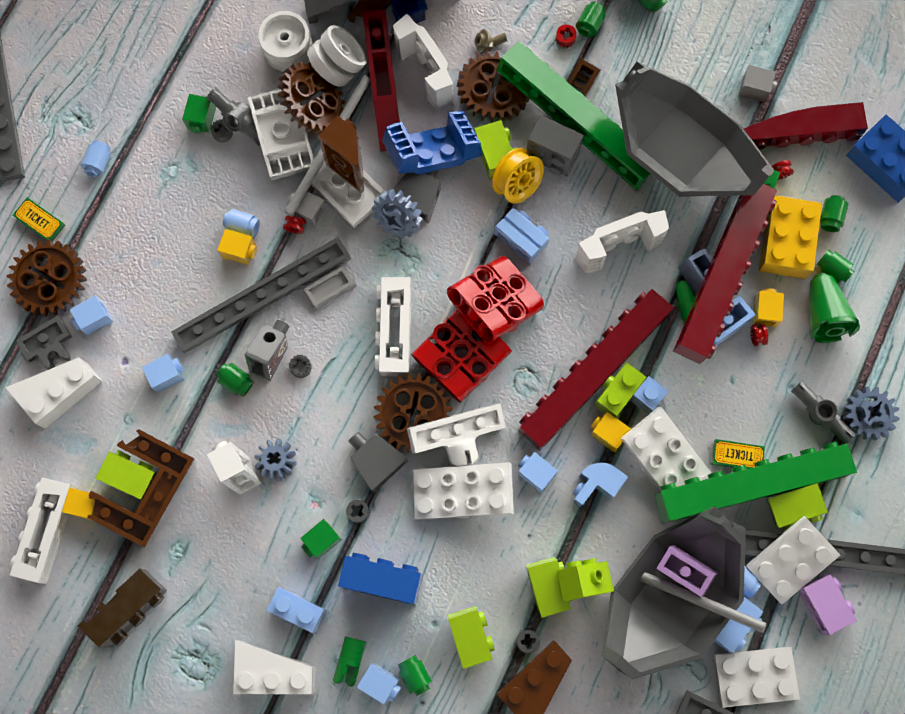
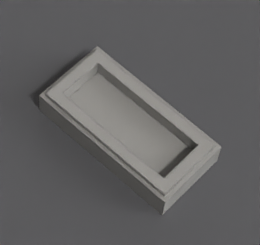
M344 265L306 286L303 288V291L316 311L355 288L356 284Z

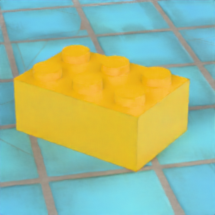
M775 195L774 200L777 203L770 214L768 213L766 217L768 225L763 235L759 272L807 279L814 271L822 203Z

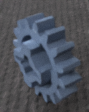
M391 189L389 192L383 191L374 200L372 210L375 211L373 218L379 219L377 225H383L385 233L389 230L392 237L398 234L403 239L405 235L411 237L413 233H416L420 228L423 218L419 217L422 210L415 208L418 203H412L410 195L404 197L401 190L398 194L395 193L394 189Z
M865 387L862 389V392L858 389L853 393L854 397L850 396L846 399L850 405L843 407V410L848 412V415L844 416L843 420L850 421L848 427L856 429L855 436L862 433L863 440H868L872 436V439L876 441L880 439V435L884 438L889 435V431L896 429L893 423L899 421L900 418L895 416L894 413L899 411V408L892 406L896 401L895 398L890 400L886 398L888 396L887 391L880 394L879 387H875L872 391H870L869 387ZM871 398L874 399V401L868 402L867 400L863 401L862 399ZM872 408H874V409L872 410V411H873V413H872V417H873V418L869 419V417H870L869 415H870V413H871L869 410L872 409ZM870 425H874L875 427H878V426H879L880 428H879V429H869L868 427H869Z

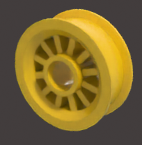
M524 148L510 151L500 160L495 168L492 177L494 191L499 195H504L506 200L513 204L525 201L536 191L541 183L544 174L543 162L540 158L531 156L530 152Z

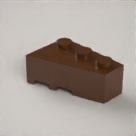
M552 640L497 692V695L514 714H544L572 659L555 640Z

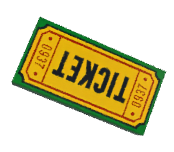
M28 197L12 215L45 240L49 239L52 242L65 227L62 221Z
M715 439L711 464L732 468L746 465L747 469L755 467V462L764 460L765 446Z

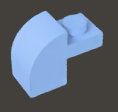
M592 464L579 475L587 483L584 484L581 481L574 490L573 494L576 498L573 502L581 508L595 488L609 499H612L628 476L610 464Z

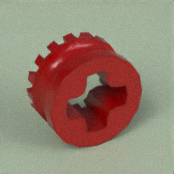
M569 24L561 25L556 32L557 44L563 48H569V46L574 45L577 35L576 29ZM565 32H569L570 37L567 40L563 39Z
M785 160L772 165L775 171L780 172L778 180L783 179V176L787 178V176L793 175L794 170L790 168L792 165L791 161Z
M286 215L285 221L287 223L283 225V229L291 233L303 234L304 228L302 226L306 225V220Z
M764 323L760 324L759 327L751 325L750 333L753 334H750V336H753L751 337L753 346H758L759 343L767 345L768 331Z

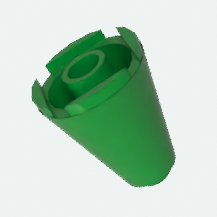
M827 273L814 276V279L810 281V338L813 339L814 337L815 342L831 343L841 341V336L847 333L849 337L856 334L860 329L859 320L835 278Z

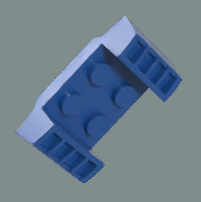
M463 111L448 112L446 127L408 134L403 122L389 125L386 127L382 139L398 174L411 172L416 174L428 173L460 166L468 160L482 156L481 142Z

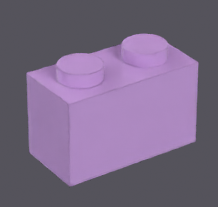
M675 545L669 546L656 568L700 597L706 594L718 574L717 571Z
M831 574L815 579L798 591L823 635H831L857 621L854 616L856 612L853 605L844 599L840 592L842 591L841 584L835 577L832 578Z

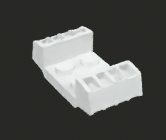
M406 14L393 25L395 47L401 61L416 53L421 65L425 64L429 69V76L425 78L427 101L436 110L453 105V82L449 76L448 62L423 26H418Z
M280 89L248 97L262 152L272 181L308 171L314 161L305 126L299 129L298 121L291 122L292 115L284 113L287 107L280 105L283 101V98L277 96L282 91Z
M665 210L650 214L641 211L597 228L593 236L579 243L575 257L576 261L585 273L600 271L603 268L607 251L614 249L616 244L621 242L625 244L631 243L639 235L647 252L657 248L662 244L669 230Z

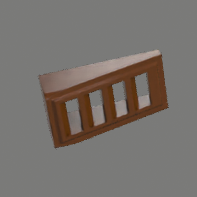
M580 59L567 82L571 86L573 85L583 91L582 94L586 98L600 75L601 69ZM583 70L586 73L592 75L591 78L589 79L586 76L580 74V71ZM579 78L586 82L587 85L583 86L576 82L575 79Z

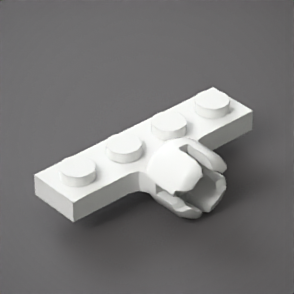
M493 404L407 428L412 453L445 446L449 463L452 466H465L467 462L472 464L478 460L479 456L475 443L477 436L506 427L501 405Z

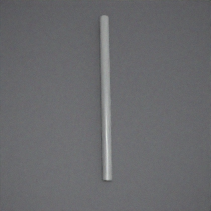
M362 76L339 116L343 120L350 118L371 81L369 77ZM322 149L318 152L284 211L291 217L294 215L325 161Z

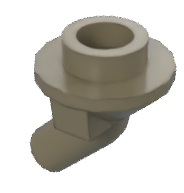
M482 29L476 35L474 43L477 50L482 53L485 51L490 52L494 46L508 40L505 33L491 37L488 30Z

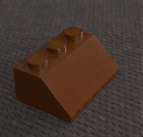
M337 115L318 136L325 163L331 170L362 193L364 191L363 162L356 131L357 128L350 120H343Z

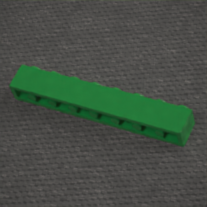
M518 41L501 57L496 71L557 123L584 135L582 144L636 191L652 175L627 155L623 129L607 117L600 108L587 100L581 92L573 88L565 78L552 70L546 62L538 58L528 47Z
M837 442L823 445V450L815 451L813 447L800 451V456L793 457L792 453L777 457V462L770 463L769 459L755 462V467L747 469L746 465L732 468V473L723 475L722 471L708 474V479L700 481L699 477L685 480V485L676 487L675 483L663 485L660 487L661 491L654 494L662 524L695 516L714 506L719 510L855 474L857 470L848 444L838 446Z

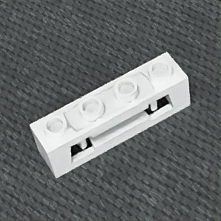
M382 277L381 285H377V299H381V308L376 309V322L380 323V331H376V346H380V355H375V370H379L381 377H407L408 373H410L411 277ZM401 296H404V305H401ZM390 297H392V307H400L399 344L400 348L403 349L402 360L399 359V347H390L391 309L390 305H388ZM387 349H390V358H387Z
M221 442L212 448V452L207 454L220 482L238 494H242L262 483L250 458L233 443Z
M41 478V481L34 490L35 499L33 505L26 514L27 524L25 530L20 533L18 538L19 548L17 554L13 556L10 562V576L47 584L69 514L62 512L69 488L78 489V487ZM47 507H50L55 509V512L51 511L48 519V523L38 550L41 551V555L33 553V550H37L42 535V531L49 513Z

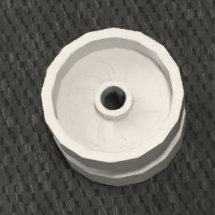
M279 11L271 14L262 22L259 28V41L267 62L274 69L283 72L293 63L298 64L302 61L305 65L309 62L307 53L313 43L306 21L300 15L290 11Z
M335 25L328 27L321 35V39L315 41L307 53L310 63L320 76L329 83L340 87L345 86L354 77V73L359 72L367 64L368 60L366 52L358 40L347 30Z

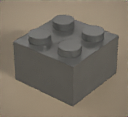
M540 115L528 137L526 150L530 152L531 156L540 158L543 165L549 168L552 173L568 177L580 154L584 135Z

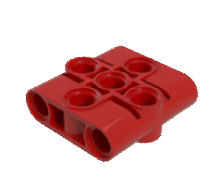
M500 256L487 265L477 266L473 273L447 288L449 300L487 343L493 342L507 332L515 331L519 324L544 308L542 297L505 256Z
M456 310L443 323L434 328L433 333L411 353V356L455 400L461 403L481 382H484L489 377V374L512 350L500 337L491 343H487L484 340H474L472 335L476 331L463 315ZM441 332H447L451 337L447 341H441L438 339V335ZM463 348L467 350L468 354L463 358H459L455 355V351ZM442 365H447L451 368V371L446 375L440 374L437 370ZM475 365H482L485 368V372L477 375L473 373L472 368Z

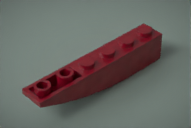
M378 10L362 13L380 152L387 151L382 142L385 129L389 125L399 123L400 119L386 11Z
M863 102L816 106L791 111L748 126L744 130L758 149L762 150L768 146L784 148L791 144L799 143L802 146H806L823 141V143H833L841 139L855 141L862 137L868 129L864 104Z

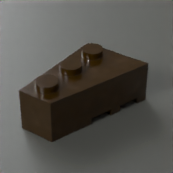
M139 568L115 591L116 594L106 605L102 602L96 608L99 612L88 623L83 620L77 626L98 647H114L115 645L119 647L128 638L129 635L127 633L133 626L135 628L138 627L146 619L145 613L151 607L155 608L163 601V594L167 589L147 570Z

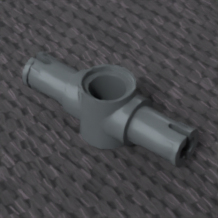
M215 87L206 99L222 112L224 126L232 132H244L260 146L251 108L243 102L236 103L230 101Z
M803 381L791 390L806 406L805 409L809 412V418L814 424L822 425L826 430L830 429L843 444H847L856 435L840 419L841 416L838 414V409L834 402L827 399L824 400L820 395L817 396ZM819 407L826 409L828 413L827 418L819 414Z

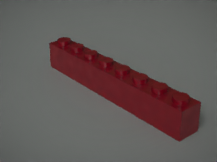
M763 184L754 195H739L673 352L698 364L713 356L716 350L714 341L716 337L719 338L725 328V324L722 323L724 317L728 316L734 306V303L731 302L732 298L739 293L743 282L740 281L742 274L745 275L751 265V261H749L750 255L756 252L760 244L757 238L768 225V220H766L767 214L773 211L777 203L774 200L777 190Z
M651 289L647 294L643 291L634 301L637 305L631 311L627 308L619 316L618 320L620 322L615 328L611 325L602 334L604 339L598 345L593 343L585 352L588 356L582 362L577 360L569 369L571 374L566 379L561 377L553 385L552 388L555 391L549 397L545 394L536 403L538 408L534 413H526L519 421L521 424L519 432L539 451L548 444L601 388L607 379L619 369L670 315L674 307L654 289Z

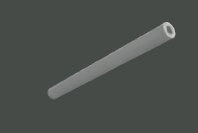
M644 572L641 581L761 633L765 631L767 623L706 597H700L692 591L647 572Z

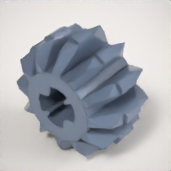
M281 439L276 440L275 446L271 440H267L268 448L265 449L260 445L258 448L263 452L262 455L255 454L254 456L256 460L261 461L255 465V468L257 470L262 469L260 475L263 478L269 474L270 481H274L277 474L280 480H284L283 472L286 471L290 475L293 473L288 468L289 465H297L295 460L290 459L296 455V452L294 450L289 451L291 447L289 443H285L282 446ZM275 456L281 461L279 464L273 463L271 458Z

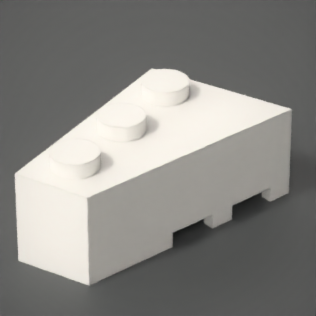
M76 358L10 385L6 389L33 422L46 429L98 386L102 380L85 361Z
M235 641L233 694L315 693L316 666L243 641Z

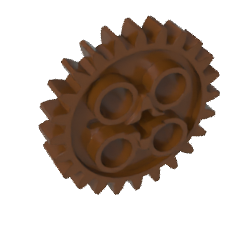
M486 51L484 58L479 53L476 60L469 58V63L464 64L462 71L459 72L456 86L458 87L457 95L461 96L460 103H467L465 110L473 109V117L481 114V121L486 116L489 117L490 123H493L494 118L503 121L504 116L510 121L512 115L519 116L520 109L525 110L526 104L529 102V98L512 83L506 82L505 80L507 79L500 75L492 101L487 103L490 90L493 87L498 72L496 68L501 59L498 51L495 52L494 56H491ZM483 72H488L491 75H485ZM476 91H481L484 94H477ZM497 99H503L506 102H500Z
M302 61L298 64L293 63L282 72L283 75L279 77L280 83L277 85L282 91L277 96L283 98L280 105L287 107L284 113L292 115L291 122L298 121L299 129L305 126L306 133L312 130L314 136H316L337 115L340 116L344 109L342 105L346 103L340 99L343 92L337 91L336 88L338 86L329 83L321 77L310 62H307L305 65ZM321 91L324 92V94H322L320 97L314 98L313 100H311L303 106L300 105V103L310 99L317 93Z
M47 239L45 246L41 241H37L36 248L28 244L29 251L27 253L24 250H20L21 259L18 257L13 258L17 265L9 266L14 271L13 274L7 275V278L13 281L7 284V287L13 290L10 296L14 299L17 298L15 303L19 306L23 305L22 308L27 312L31 310L34 315H38L41 312L43 316L47 317L49 310L53 315H57L58 308L66 312L65 305L67 303L74 306L73 297L81 298L77 291L85 290L80 282L87 281V278L81 275L87 271L85 267L80 266L84 261L78 257L79 254L75 250L71 251L69 245L63 246L60 241H56L53 244L52 241ZM48 258V262L44 266H40L41 262ZM30 268H36L44 275L64 285V288L61 289L47 279H43L37 273L30 271ZM68 270L67 275L60 278L61 272ZM31 278H34L33 284L27 286V282ZM54 289L53 295L46 298L47 292Z
M408 373L406 381L401 376H398V384L390 380L391 389L388 390L383 387L382 391L385 396H377V400L381 402V405L374 406V409L380 411V414L375 415L374 419L381 420V423L376 428L385 430L381 437L389 436L388 443L390 445L397 442L398 451L403 445L406 446V453H409L411 449L407 432L410 424V414L406 413L412 410L415 392L419 393L417 412L421 414L416 415L414 426H417L421 421L429 423L450 417L447 413L453 410V407L446 406V403L451 398L442 397L446 389L438 391V381L433 385L429 384L430 376L425 381H421L419 373L416 380H412L410 373ZM399 394H407L410 397V402L404 406L399 405L396 401ZM424 397L433 399L434 406L431 409H424L421 406L420 402ZM395 418H404L407 422L406 427L402 430L395 429L392 425Z

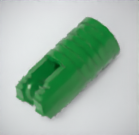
M680 280L676 284V294L679 300L677 307L679 308L683 324H685L696 296H693L690 285H688L689 283Z
M347 636L344 637L333 677L334 683H343L345 678L347 686H355L366 646L365 641Z

